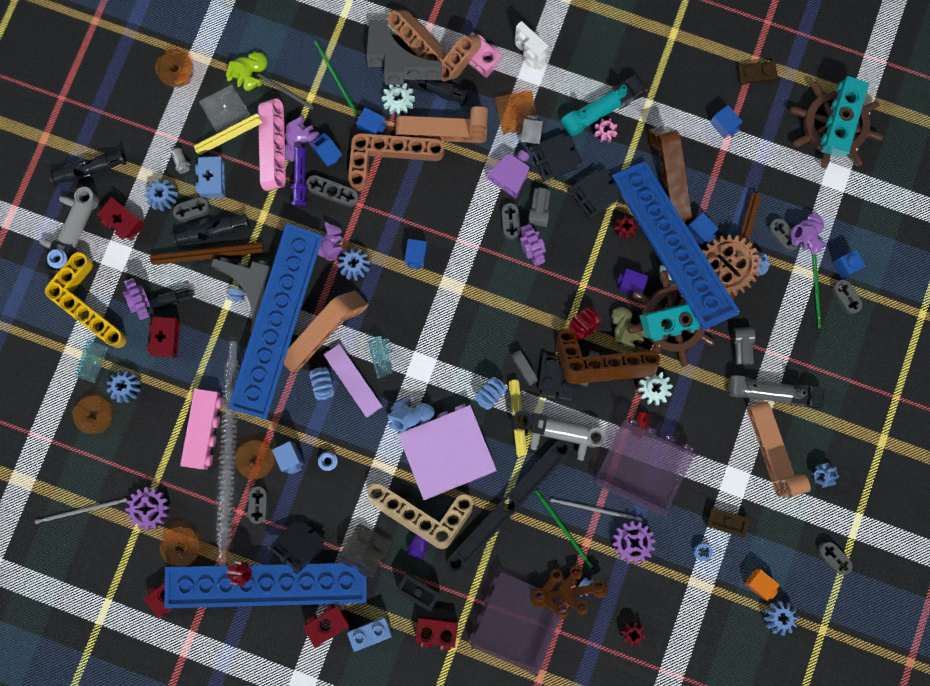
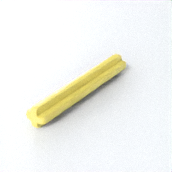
M256 113L194 146L195 151L201 155L262 123V119Z
M518 380L509 381L512 416L522 411ZM522 416L517 418V423L520 426H524ZM514 430L517 456L527 455L525 430Z

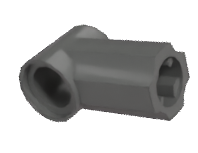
M544 188L534 189L528 224L547 227L549 190Z
M733 327L732 342L735 345L736 365L754 364V327Z

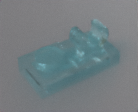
M382 336L375 337L368 342L378 379L393 373L392 363L388 358V353L392 352V349L384 347V344L388 343L389 339L382 340Z
M88 340L75 377L95 383L108 347Z

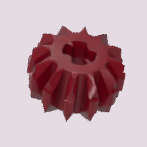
M585 308L572 319L569 329L576 334L578 339H585L594 333L601 324V317L592 308Z

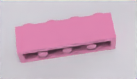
M194 389L180 466L208 470V466L212 465L213 455H211V450L216 444L214 433L215 428H218L220 422L218 411L223 405V397H221L220 393Z

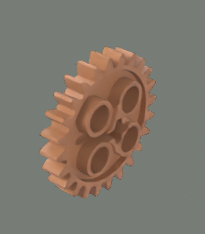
M728 235L727 240L721 236L720 242L714 239V245L707 244L709 250H702L711 266L719 263V267L714 269L729 295L733 292L737 296V290L739 289L744 293L745 286L751 288L750 281H757L753 276L760 275L759 271L756 270V268L761 267V264L757 262L761 259L759 255H756L758 253L757 249L753 248L751 242L747 244L746 238L740 241L738 235L734 240L731 235ZM734 250L732 255L726 256L727 251ZM720 254L741 276L737 277L717 256ZM742 262H747L744 268H738ZM727 276H732L731 281L724 282Z

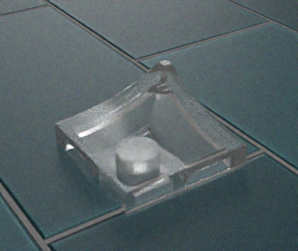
M233 85L199 101L216 133L250 116L249 111Z

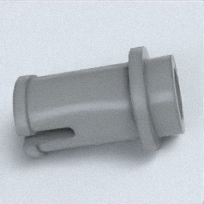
M176 148L172 150L170 154L176 164V171H179L180 174L188 172L190 170V163L186 161L182 149Z

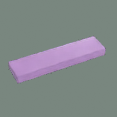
M340 344L324 354L366 418L382 408V405Z

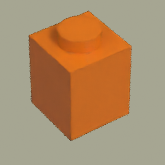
M757 568L744 583L758 596L767 601L769 598L773 599L778 593L777 588L780 586L765 572Z

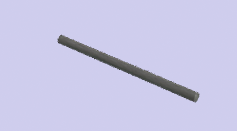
M257 73L259 78L313 110L314 106L262 74Z

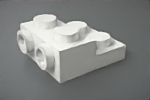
M521 21L516 26L515 44L520 50H524V63L530 68L533 67L535 70H541L547 63L549 46Z

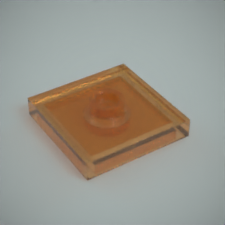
M531 90L495 97L502 134L520 131L522 117H527V114L537 115Z

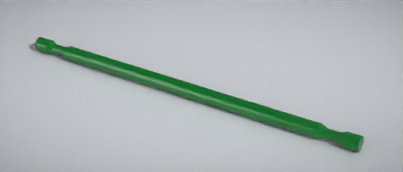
M314 41L347 102L353 109L355 116H358L359 113L354 108L351 99L322 48H320L318 41Z
M812 254L817 327L821 328L816 254Z
M536 490V495L539 496L544 506L591 569L593 565L588 561L583 551L546 500L540 495V492Z

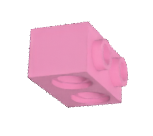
M477 35L481 39V47L468 64L487 78L501 62V54L496 47L489 46L482 36ZM485 57H490L492 61L486 62L483 59Z

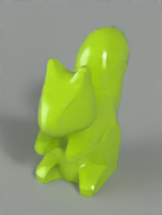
M253 52L248 55V58L240 57L236 60H231L226 73L227 81H231L233 78L238 79V87L243 84L246 91L261 86V81L252 77V72H261L266 68V56L261 52Z

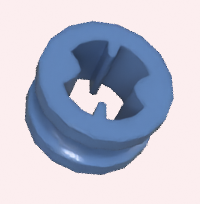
M228 289L229 296H227V300L244 302L242 296L245 295V291Z
M699 543L694 547V556L698 560L708 561L713 555L711 546ZM700 547L703 549L707 548L708 552L706 553L708 554L706 557L699 556L698 552H701L699 551Z

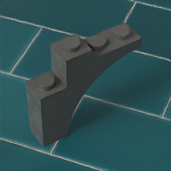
M369 21L367 63L368 67H384L385 85H404V79L442 80L441 61L426 60L404 50L393 39L388 27V21Z
M220 258V260L213 259L211 266L215 270L235 279L245 291L252 312L251 333L272 269L269 266L270 264L264 261L252 262L249 269V266L243 263L235 265L225 258Z

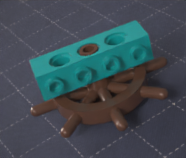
M847 76L843 82H839L836 91L825 94L819 84L813 82L811 88L817 99L810 105L808 110L794 106L790 108L791 114L804 117L805 135L796 139L793 143L794 146L799 147L810 142L818 151L824 153L820 164L823 169L828 167L831 155L843 159L848 153L855 165L861 166L863 162L856 149L866 138L877 141L884 139L883 134L870 130L868 112L878 108L880 103L873 101L864 106L869 82ZM821 105L828 117L816 113ZM814 121L826 125L816 130ZM854 134H858L856 139L853 141Z
M662 270L660 276L663 288L653 293L649 298L639 291L633 293V297L645 305L642 315H640L641 324L630 326L628 333L634 334L643 331L644 337L654 344L651 351L658 354L661 349L678 352L681 366L687 367L688 360L685 350L693 347L699 340L709 346H713L715 340L704 334L705 330L701 328L683 297L679 304L675 306L673 294L681 295L677 286L670 285L668 272ZM664 297L666 298L668 308L658 304ZM682 330H685L690 333V336L684 341L682 338ZM668 336H674L676 343L666 342Z

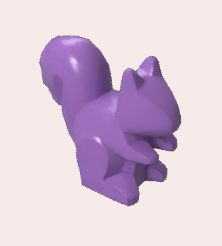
M302 116L286 125L285 139L287 144H285V158L291 162H294V148H303L302 144L306 142L310 144L320 136V133L317 131L311 132L313 130L312 125L304 127V118Z
M812 213L808 216L807 220L796 225L791 230L792 245H798L799 242H802L804 251L809 248L812 254L820 252L827 245V243L818 239V234L824 230L825 226L823 218L819 214Z
M325 222L327 234L322 238L317 255L332 261L345 255L343 247L338 246L339 243L343 242L342 236H339L342 230L338 226Z

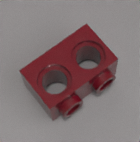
M419 616L415 643H419L420 647L425 648L437 645L441 650L450 651L451 647L455 648L458 621ZM425 627L430 628L433 632L429 638H425L421 634V630ZM444 630H449L452 633L450 640L442 639L441 633Z

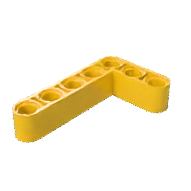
M79 252L74 253L46 286V296L107 344L115 348L123 347L127 341L126 335L72 293L93 267V262L88 256ZM84 259V264L79 267V261ZM72 274V279L67 282V276ZM60 289L59 295L54 296L55 290ZM74 300V306L69 308V302ZM89 311L88 318L83 319V314ZM103 322L104 328L98 331V325ZM115 334H118V335H119L118 341H116V342L113 343V342H112V337H113Z

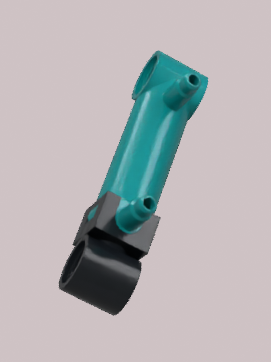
M637 74L633 75L625 82L614 86L607 94L580 110L570 112L561 119V122L571 137L576 136L587 126L618 108L622 109L630 104L631 101L639 99L648 90Z

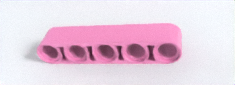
M277 98L262 102L258 107V115L262 119V123L259 124L260 184L265 191L282 188L286 183L284 108L282 102Z

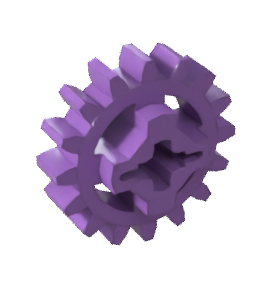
M530 224L521 227L523 237H520V241L527 259L531 258L536 266L544 263L545 257L543 253L546 250L539 232L534 231Z
M133 278L124 281L127 291L123 292L131 313L136 312L140 320L149 317L146 308L150 304L142 285L137 287Z
M145 487L144 492L142 489H138V495L131 494L133 500L126 502L130 505V508L125 509V511L130 512L127 519H133L131 525L138 524V529H143L145 526V530H150L151 526L154 529L158 528L157 523L164 524L165 522L162 518L169 516L165 513V510L170 509L169 506H165V503L169 500L162 499L164 493L160 492L157 494L158 489L153 488L150 491L149 487ZM154 498L158 501L159 505L154 502ZM145 507L155 508L150 511L141 510V508ZM159 512L158 516L154 519V515ZM136 513L142 517V520L138 518Z
M630 521L629 526L623 523V529H616L619 534L613 535V538L617 539L616 542L612 543L613 546H617L614 553H620L619 559L626 558V563L628 564L633 560V563L637 565L638 559L644 563L645 556L651 557L649 551H655L651 544L656 541L650 539L653 532L647 533L648 526L641 528V522H638L636 526L633 521ZM632 529L638 530V532L632 535L627 533V531ZM644 537L646 538V547L643 546ZM628 538L637 539L636 544H638L637 546H639L640 548L635 546L630 547L632 543ZM621 539H624L625 543L623 549L621 547ZM633 551H638L640 553V555L630 556L629 554H631Z

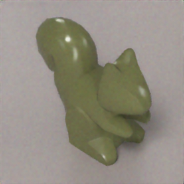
M626 307L615 308L611 316L613 318L612 322L616 324L614 330L615 342L621 348L632 352L635 349L634 341L638 343L644 341V332L628 333V328L634 326L631 323L633 318L632 312Z

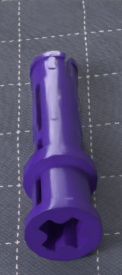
M294 148V184L291 186L293 199L290 205H308L306 202L308 186L305 184L306 148Z

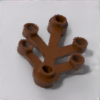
M573 566L570 569V576L557 591L551 592L554 586L563 580L562 572L559 569L551 572V578L543 588L535 589L531 593L530 600L535 607H547L557 613L559 618H566L569 614L568 607L564 604L558 605L552 600L560 599L577 610L578 614L585 615L589 611L588 604L585 601H577L573 597L592 593L596 598H603L607 595L608 589L607 584L602 580H595L592 585L571 588L583 575L582 569L579 566ZM585 606V609L580 610L579 607ZM562 609L566 610L564 613H559Z

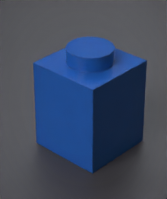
M727 105L713 116L710 123L725 139L727 136L730 135L732 137L739 132L742 120Z
M364 108L356 122L357 129L366 134L383 135L387 128L385 117L367 108Z
M325 133L309 144L327 167L335 164L342 156L334 142Z
M704 213L699 215L687 227L700 245L704 242L709 244L716 237L714 233L718 230L716 225Z
M408 239L404 260L408 268H424L427 252L426 241Z
M857 250L833 262L841 279L866 267Z

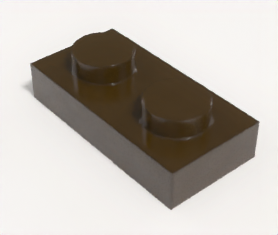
M776 61L739 64L737 67L740 85L775 82L778 79Z
M710 508L706 527L745 538L750 519Z

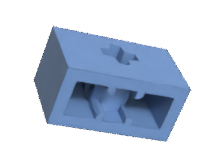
M221 156L198 158V164L195 165L196 175H198L199 182H196L197 194L199 193L204 199L226 198L224 160Z
M289 441L272 450L282 472L294 474L302 470L301 466L305 465L296 443Z
M387 616L347 632L354 652L393 636Z

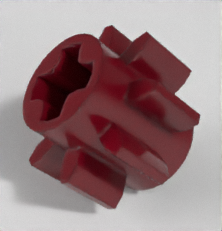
M624 215L622 221L617 219L616 224L619 226L614 227V231H618V238L622 236L625 237V240H628L629 235L633 237L636 235L633 230L637 229L638 225H634V218L630 220ZM623 225H626V227L629 228V230L626 231L625 228H622Z
M235 561L234 565L229 566L227 577L231 580V585L245 586V582L250 581L252 570L248 567L249 563Z
M633 622L632 626L625 623V631L620 630L625 636L622 641L627 642L629 640L630 647H633V643L641 646V638H646L641 633L644 627L636 628V622ZM634 629L637 636H633L632 639L628 634L629 632L632 633Z

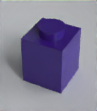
M626 269L624 274L620 273L617 284L620 286L618 290L631 295L635 291L643 294L648 276Z

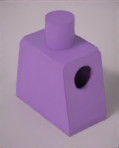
M520 150L516 157L510 153L506 154L487 173V180L516 199L529 174L530 167L525 163L530 156L523 150Z

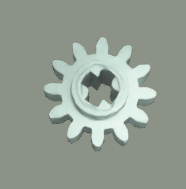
M406 83L403 87H400V85H396V87L389 85L390 90H383L386 95L382 97V102H385L384 109L390 108L391 115L394 111H397L398 116H400L401 111L408 114L407 107L413 109L411 102L415 101V96H412L413 90H407Z
M663 372L658 376L655 374L651 377H644L646 381L640 380L638 382L643 387L637 391L644 393L641 399L648 398V405L652 400L655 406L659 405V400L665 403L667 402L665 396L669 397L672 395L668 392V389H671L673 385H667L670 378L663 379ZM657 384L659 388L657 389V391L653 392L651 389L653 388V385L655 386Z

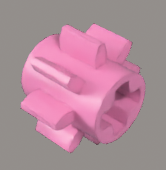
M602 118L600 125H595V129L598 131L595 132L594 136H599L600 142L603 140L610 142L611 136L616 137L617 132L613 131L617 128V124L613 125L611 119L604 121Z

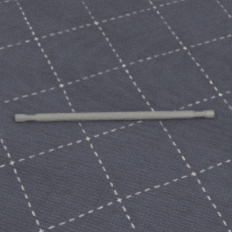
M124 498L35 520V524L127 502L128 499Z
M554 498L550 500V502L638 521L643 519L642 517H634L628 514L556 500Z

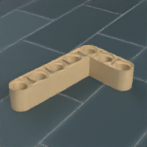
M373 484L368 489V499L371 505L439 549L447 548L471 514L473 507L472 498L462 494L456 498L443 519L438 522L383 485ZM375 492H379L382 494V496L379 498L372 497V494H374ZM390 503H397L398 507L391 509L388 505ZM466 503L469 507L462 509L459 507V504ZM407 513H412L414 515V518L406 519L404 515ZM454 518L458 523L451 525L448 523V520ZM422 524H429L431 528L423 530L420 526ZM444 534L447 536V539L440 541L437 539V536Z

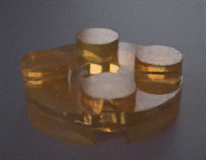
M173 49L166 51L165 55L157 59L155 71L164 85L175 88L186 86L190 83L194 73V65L189 56L183 51ZM174 65H177L179 68L176 72L170 70V68H174Z
M87 396L76 404V407L72 410L74 423L80 431L87 434H100L111 426L114 411L112 405L106 399L98 396ZM91 411L98 412V414H96L95 420L93 418H89Z
M252 440L238 448L235 463L238 471L244 477L261 479L266 477L274 467L275 456L272 448L266 443ZM254 454L256 457H260V460L257 461L258 465L250 462Z
M176 527L164 535L160 544V553L168 564L176 567L187 566L193 563L200 555L201 542L198 535L192 529ZM179 541L185 544L183 552L176 550Z

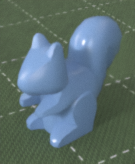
M408 396L395 402L393 407H391V410L395 413L388 415V418L391 420L389 428L403 433L409 427L418 424L420 420H430L434 416V409L426 403L418 404L415 408H411L410 397Z

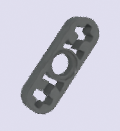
M316 175L310 176L306 181L308 191L314 195L347 207H354L358 203L359 197L354 189ZM318 181L319 186L324 187L323 193L320 187L313 189L311 183ZM330 187H336L338 192L336 195L330 196L327 194V190ZM341 190H344L343 195L350 196L352 194L354 200L347 202L346 197L341 196Z

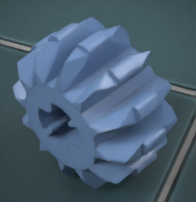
M159 178L157 183L151 181L153 186H146L149 192L144 194L148 198L147 204L152 205L154 210L159 208L161 211H164L165 206L171 209L170 203L177 202L174 197L178 196V193L175 191L176 187L170 185L171 182L169 180L163 182Z
M351 248V253L348 254L345 250L344 254L346 257H339V260L342 262L338 264V267L342 269L340 273L342 275L347 274V279H350L353 275L355 281L358 280L357 275L359 274L364 278L363 271L369 272L367 266L371 264L370 260H366L368 257L367 253L362 254L361 249H358L355 253L354 248ZM353 261L357 262L355 268L352 267Z
M320 367L310 371L309 375L315 398L317 400H326L333 397L334 390L329 370L326 367Z
M126 370L124 373L118 371L117 376L111 375L113 381L107 382L108 385H111L107 392L112 393L110 396L112 399L117 398L119 403H122L123 400L129 403L130 397L133 399L137 398L134 393L135 391H141V389L136 388L141 382L136 380V374L131 375V372ZM126 384V389H122L121 386Z
M492 377L477 393L475 400L486 410L491 409L506 392L507 387L500 379Z
M780 600L777 601V606L774 603H770L772 610L765 609L769 616H765L764 620L770 621L766 627L772 628V633L777 634L779 632L782 636L785 635L786 631L793 633L791 626L797 627L798 624L794 623V620L799 619V616L793 615L796 612V608H790V603L786 602L783 604ZM784 615V620L781 619L782 622L779 621L778 616Z

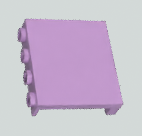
M463 404L455 407V412L450 414L447 411L437 415V419L420 421V426L415 428L411 426L403 433L398 434L423 500L497 471L470 405L466 407Z

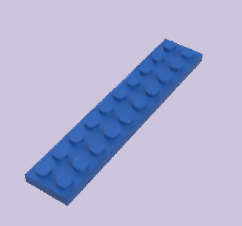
M644 161L613 174L612 181L616 182L623 199L701 328L705 330L738 315V307L647 162Z
M288 223L285 224L228 409L267 419L323 235Z
M366 562L308 564L298 574H295L293 572L294 569L288 564L249 565L248 567L252 570V577L249 582H245V586L230 584L231 580L227 577L229 566L165 567L164 608L367 603Z

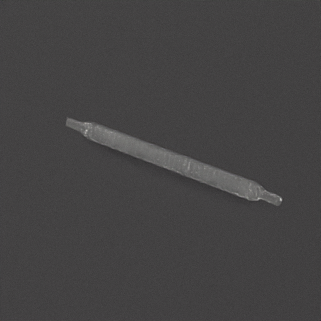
M229 341V360L224 364V367L228 368L224 369V373H228L224 374V378L228 379H224V383L227 384H224L223 387L227 389H223V393L227 394H223V398L227 399H223V403L226 404L222 405V408H226L222 410V413H226L222 415V418H226V420H222V423H225V425H221V428H225V430H221V433H225V435H221V438H225V440H221V443H224V445H220V448H224V450H220V453L224 454L220 455V458L224 460L220 461V464H223V466H219V469H223V471H219V474H223V476H219V479H223V481H219V484H222V486H218V489H222V491H218V494H222V497H218V499L222 500V502H218V505H221V507H217V510H221V512H217V515H221V517H217V520H221V522H217L220 528H216V531H220V533H216V536H220V538H216L219 546V566L227 565V546H230V541H232V538H228V536H232V533H228V531H232V528H228V526L233 525V523H229V520H233L232 517H229V515H233V512H229V510H233V507H229V505L234 503L230 502V500H234V497H230V495H234V492H230V489H234L230 484H234V481H231V479H235V476H231V474H235V471H231V469H235V466H231V464H235V461H232V459H236V456H232V454H236V451L232 450L236 449V446L232 444H236V440L233 439H236L237 436L233 434H236L237 430L233 429L237 428V425H233V423H237V420H234V418H238V415H234V413H238V411L228 409L237 380L235 378L238 377L236 373L240 371L237 369L240 368V365H238L236 360V341Z

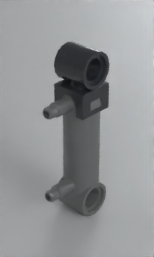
M731 376L729 396L823 409L825 389L800 384L790 385L756 380L744 376Z

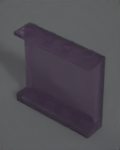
M629 418V420L623 419L596 475L594 485L667 518L670 512L669 507L693 457L697 456L696 452L693 451L694 447L686 443L682 445L675 443L676 439L666 434L662 437L657 434L658 431L654 428L647 426L645 429L639 426L640 422Z
M500 572L499 575L495 574L491 585L494 586L492 594L488 593L485 598L484 604L487 605L484 613L480 611L477 618L478 628L476 631H472L468 642H471L470 648L478 649L529 671L534 676H538L560 618L557 616V613L549 608H537L531 603L530 595L538 587ZM560 599L552 600L558 605H566V603H564Z

